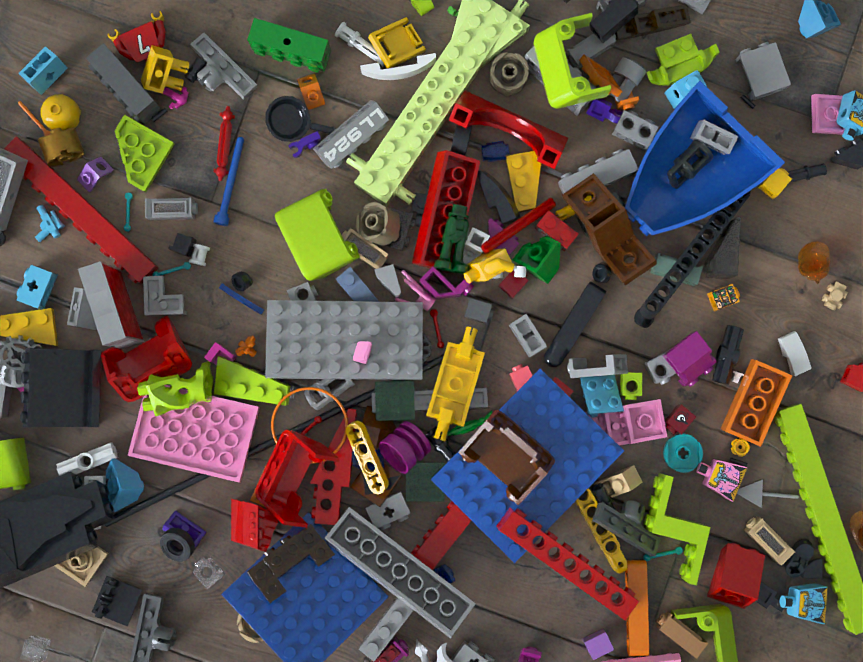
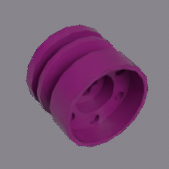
M407 421L400 424L393 431V434H389L379 443L380 452L385 460L395 470L403 474L409 472L417 464V461L422 460L431 451L430 443L423 432Z

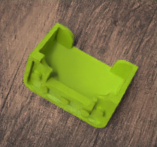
M321 189L275 213L276 222L303 276L309 281L325 278L360 258L357 246L350 241H344L328 207L332 206L333 198L327 189Z
M24 438L0 441V489L13 487V490L24 489L25 484L31 483Z

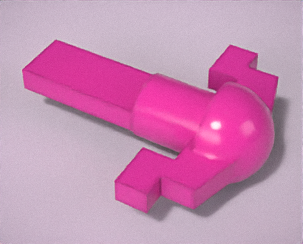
M167 87L164 88L163 94L177 101L176 103L172 102L169 108L173 109L175 107L178 109L186 104L189 95L186 87L182 88L181 92L183 94L181 95Z

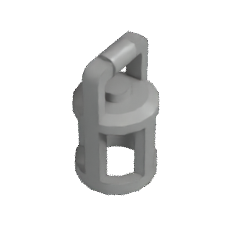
M318 379L310 387L326 390L337 397L348 388H352L355 383L352 379H345L331 390L328 384L335 379ZM305 390L304 392L308 403L315 410H320L329 402L334 401L329 395L318 391L320 396L324 398L318 403L311 394L315 390Z

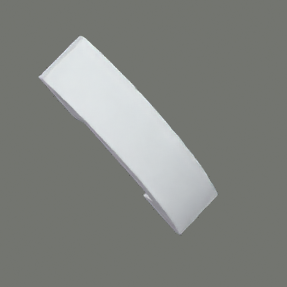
M436 53L417 56V64L380 70L379 63L361 65L362 75L380 80L408 78L427 70L436 63Z

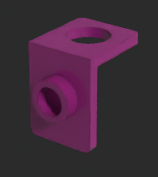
M395 636L387 644L388 646L393 641V644L401 651L392 662H398L404 655L406 657L409 655V646L403 639L399 640Z

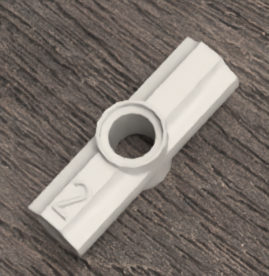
M111 442L56 464L59 476L68 472L79 474L109 462L111 459L118 458L116 447ZM86 456L90 457L91 464L89 466L85 465L84 458Z

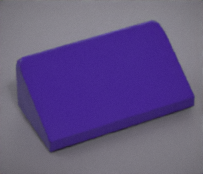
M176 510L162 528L165 532L171 528H180L186 531L194 540L195 549L207 533Z

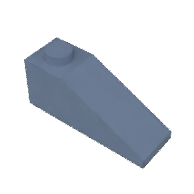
M351 267L336 278L337 282L353 301L379 302Z

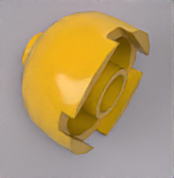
M54 94L48 97L41 106V118L50 130L61 128L63 131L69 128H76L80 122L81 110L71 97L63 94Z

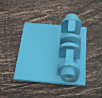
M615 375L580 378L581 388L584 393L583 398H585L584 402L588 409L587 414L591 418L597 417L599 413L624 411Z

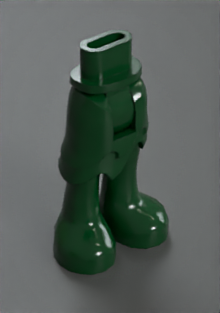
M453 204L452 212L449 213L442 236V251L439 259L434 264L435 269L464 274L470 270L469 266L463 263L464 247L469 235L468 207ZM455 243L454 254L451 262L450 256L452 244Z

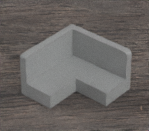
M164 276L143 277L145 316L187 315V311L184 309L183 294L165 295Z

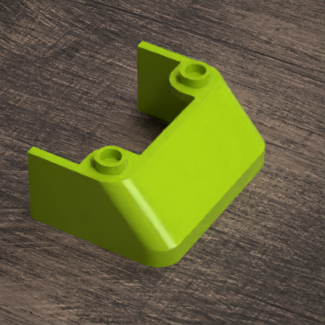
M592 13L561 20L535 36L534 48L548 102L553 108L558 109L608 96L612 89L611 85L591 90L590 83L586 78L571 77L562 41L571 39L575 29L589 26L593 17Z
M715 604L671 610V614L677 619L697 617L698 626L702 630L707 632L713 631L717 662H738L732 614L727 606Z

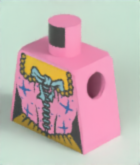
M713 459L710 466L701 462L696 472L705 476L703 485L733 502L747 467Z

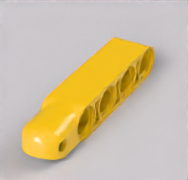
M588 488L586 490V498L583 500L578 498L575 502L612 569L616 573H623L627 571V561L620 550V544L615 534L606 529L602 534H598L596 532L598 524L592 521L594 516L589 517L587 515L589 507L597 508L598 505L591 490ZM609 541H613L615 544L614 549L611 551H607L605 548Z

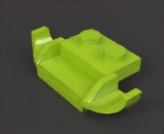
M688 34L657 47L655 52L661 66L659 69L646 72L652 84L660 86L673 85L696 70L702 73L719 54V49L714 44L705 50L701 49L698 51L692 34Z

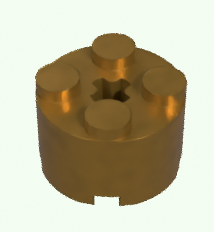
M55 128L50 131V135L38 139L45 161L50 167L64 165L63 162L68 160L71 163L84 156L83 147L75 128L63 131L61 128Z

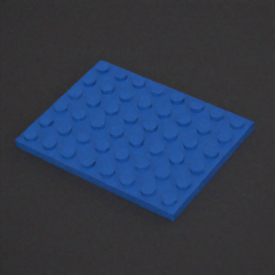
M541 369L500 409L555 459V463L548 474L519 505L510 501L506 496V484L479 461L468 463L458 452L431 479L514 563L527 550L500 532L496 527L510 507L513 510L520 509L527 515L525 517L530 522L535 520L543 526L541 530L546 532L624 452ZM521 524L517 528V532H524L526 525ZM536 536V537L533 539V544H534L541 536Z

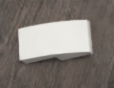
M793 331L778 338L782 356L787 357L791 375L797 376L811 369L806 350L797 332Z

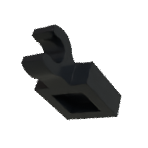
M414 193L416 197L413 200L412 213H417L415 226L420 227L428 194Z
M761 582L756 602L766 609L769 605H772L781 612L784 610L780 606V601L775 598L777 592Z

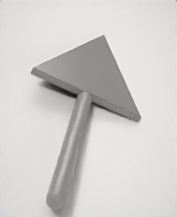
M763 479L737 491L738 495L762 508V496L799 498V495L762 492Z

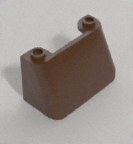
M495 410L458 452L468 463L479 461L506 484L507 498L517 505L540 483L555 463L554 457L500 410Z

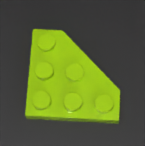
M124 115L115 129V134L125 166L128 183L146 193L175 144Z

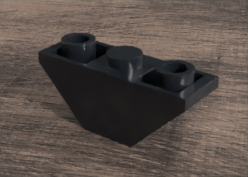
M861 137L851 142L852 147L847 150L845 147H842L834 152L835 156L830 161L857 170L863 167V140Z

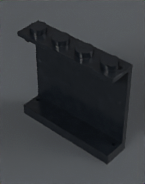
M25 348V352L22 353V363L25 364V372H22L21 381L24 384V391L21 392V403H24V407L20 414V422L23 423V427H99L101 350Z

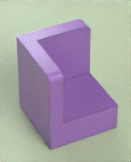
M604 629L582 638L593 660L614 650Z

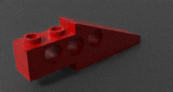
M348 409L346 414L349 425L356 421L357 409ZM343 418L328 447L332 452L336 450L343 439L345 418ZM347 436L342 447L335 454L340 458L339 462L334 461L335 469L331 471L326 469L325 463L327 460L322 461L310 484H318V487L314 488L313 499H317L316 507L312 508V518H315V524L335 525L340 519L342 487H350L353 448ZM326 479L331 480L334 484L331 490H327L323 485ZM323 499L331 501L332 506L330 509L323 508Z

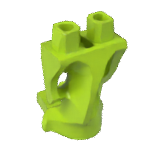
M210 362L202 363L201 367L196 370V375L190 379L180 378L178 374L168 377H157L151 374L148 381L139 383L137 387L140 396L149 395V398H144L142 401L143 410L154 411V415L159 416L171 410L189 408L198 402H212L211 392L214 379L211 374ZM181 388H186L188 392L186 394H181L179 390Z

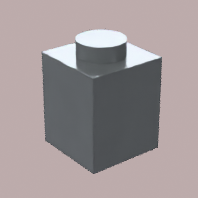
M470 298L464 318L486 324L487 320H492L494 310L491 309L492 304Z

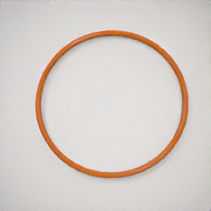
M316 387L299 388L285 395L275 407L272 415L271 430L275 443L277 444L278 440L275 435L274 420L282 402L296 392L316 390L332 397L340 406L345 418L343 439L336 450L333 451L336 454L346 439V428L348 426L347 414L340 401L328 391Z

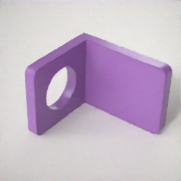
M102 157L86 163L77 180L88 192H91L99 179L111 173L113 168ZM96 164H102L106 170L98 169Z

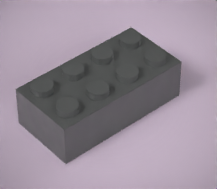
M104 43L86 57L90 62L88 67L100 78V81L113 93L114 97L137 122L141 120L146 124L162 110Z

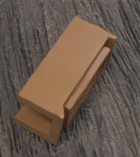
M670 612L662 613L657 619L658 624L656 627L696 659L708 645V642Z

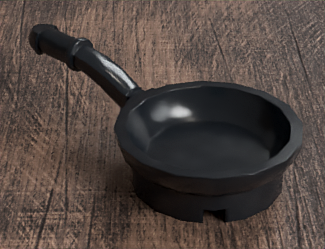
M293 96L276 98L269 104L265 114V123L268 131L275 138L285 142H293L300 139L309 129L328 134L337 129L334 126L329 127L311 123L308 108L301 100Z

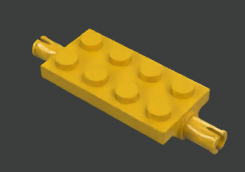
M471 327L465 328V334L460 344L447 343L426 414L427 417L439 421L433 438L439 439L442 432L441 441H446L450 425L454 424L464 427L485 354V352L474 349L473 344L478 332L475 328H473L471 335Z

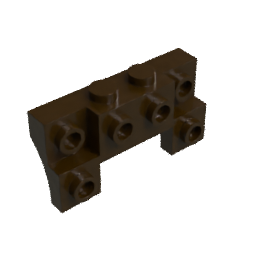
M312 524L293 537L290 535L280 541L281 546L277 549L274 547L264 553L265 557L263 560L246 572L270 604L286 592L278 580L281 576L308 556L320 567L335 555Z

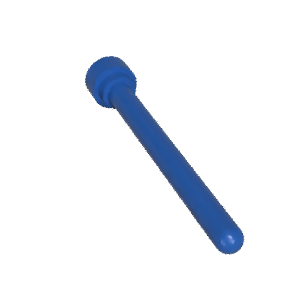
M238 137L236 140L220 212H217L213 223L221 226H228L230 220L227 212L244 144L243 137Z

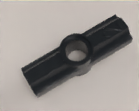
M727 325L722 344H720L716 353L717 363L712 381L729 385L733 368L739 360V346L744 329Z

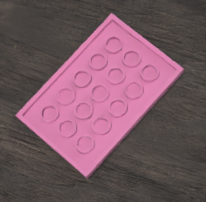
M181 388L179 392L186 394L188 390ZM149 395L143 396V399L149 398ZM212 396V402L202 401L183 410L175 409L155 416L154 411H144L141 403L128 456L241 483L260 407Z

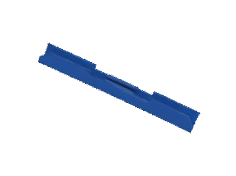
M221 283L220 287H218L257 313H263L264 309L245 299Z

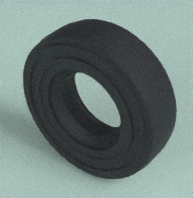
M180 528L167 530L160 539V547L163 553L168 558L177 562L187 560L195 550V543L192 537ZM172 540L180 542L183 550L177 549L172 544Z

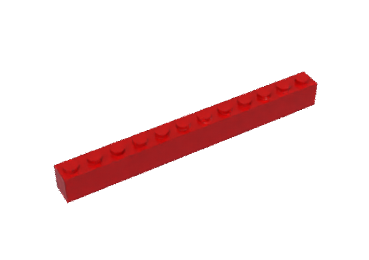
M553 377L552 380L570 397L574 391L557 377ZM452 500L446 507L449 509L446 514H440L434 522L437 524L433 530L429 529L422 537L424 542L420 546L417 544L410 552L431 570L435 568L472 521Z

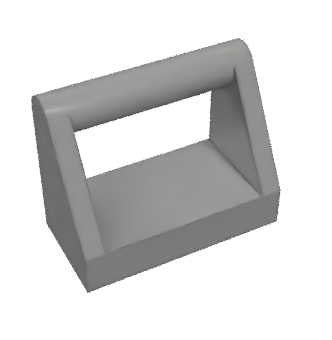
M394 265L375 269L378 281L395 298H401L402 293Z

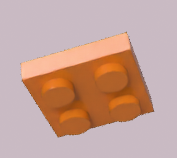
M585 54L579 59L583 66L582 70L589 75L588 80L594 86L604 87L611 85L612 89L608 95L612 93L616 97L623 92L609 70Z

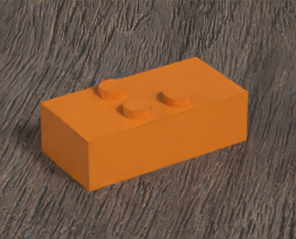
M751 359L721 426V430L761 447L792 375L758 360Z

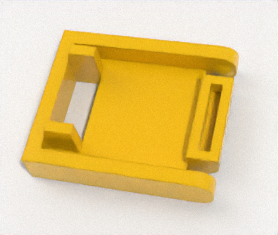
M407 17L370 33L368 37L387 69L426 51L425 46L416 49L423 42L412 24L403 27V25L409 22ZM380 42L384 43L385 47L390 53L389 56L386 54Z

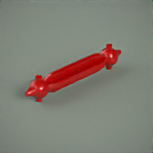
M227 106L223 113L220 112L223 122L220 126L217 164L219 167L213 170L218 176L219 181H222L223 177L229 174L225 167L228 164L232 131L230 121L235 119L230 106Z

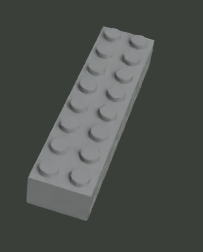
M350 507L325 537L326 543L450 639L476 604Z

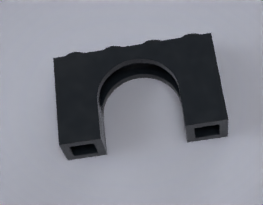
M611 0L609 6L590 22L591 31L602 43L607 41L638 14L639 4L637 0Z

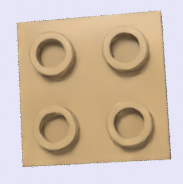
M98 546L95 549L59 563L55 567L86 587L109 553Z

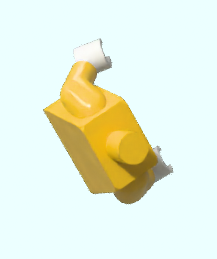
M504 248L492 250L488 254H481L467 264L470 270L464 273L465 280L468 283H472L473 281H487L491 278H503L504 271L511 273L514 270V277H526V268L514 266Z

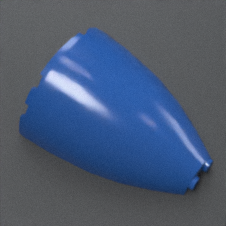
M701 81L683 98L657 132L642 159L633 181L625 209L628 211L629 219L633 223L637 221L641 225L639 229L646 236L677 229L712 215L758 186L785 163L757 135L753 137L727 112L728 107ZM706 120L738 136L730 154L723 155L709 148L713 154V159L693 179L688 178L678 189L670 185L667 173L674 166V160L694 141L690 137L698 121ZM694 155L688 163L692 165L698 157ZM677 172L675 173L678 180L681 176Z

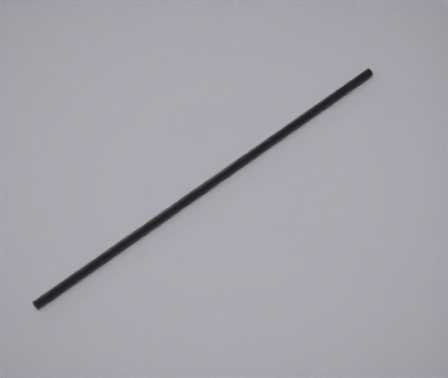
M444 354L422 364V373L440 365ZM390 380L342 405L346 411L372 398V393H383L407 380ZM338 405L318 416L322 418L321 422L342 413V410ZM315 417L289 430L301 433L314 421ZM281 434L276 436L277 440H279ZM274 438L250 448L247 458L276 445ZM199 473L113 515L114 520L104 525L108 527L211 476Z

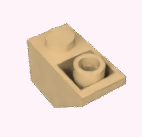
M632 465L595 482L594 485L598 483L603 484L607 494L615 497L633 490L643 482L635 466Z

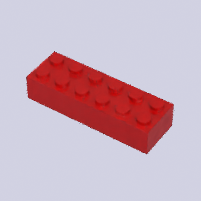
M448 150L437 152L412 264L430 269L434 267L435 261L439 259L442 251V236L449 213L452 212L453 204L468 207L467 215L469 213L480 160ZM455 243L452 244L450 256L451 262L454 254ZM436 269L437 271H441V272H444V273H452V272H449V271H442V270Z

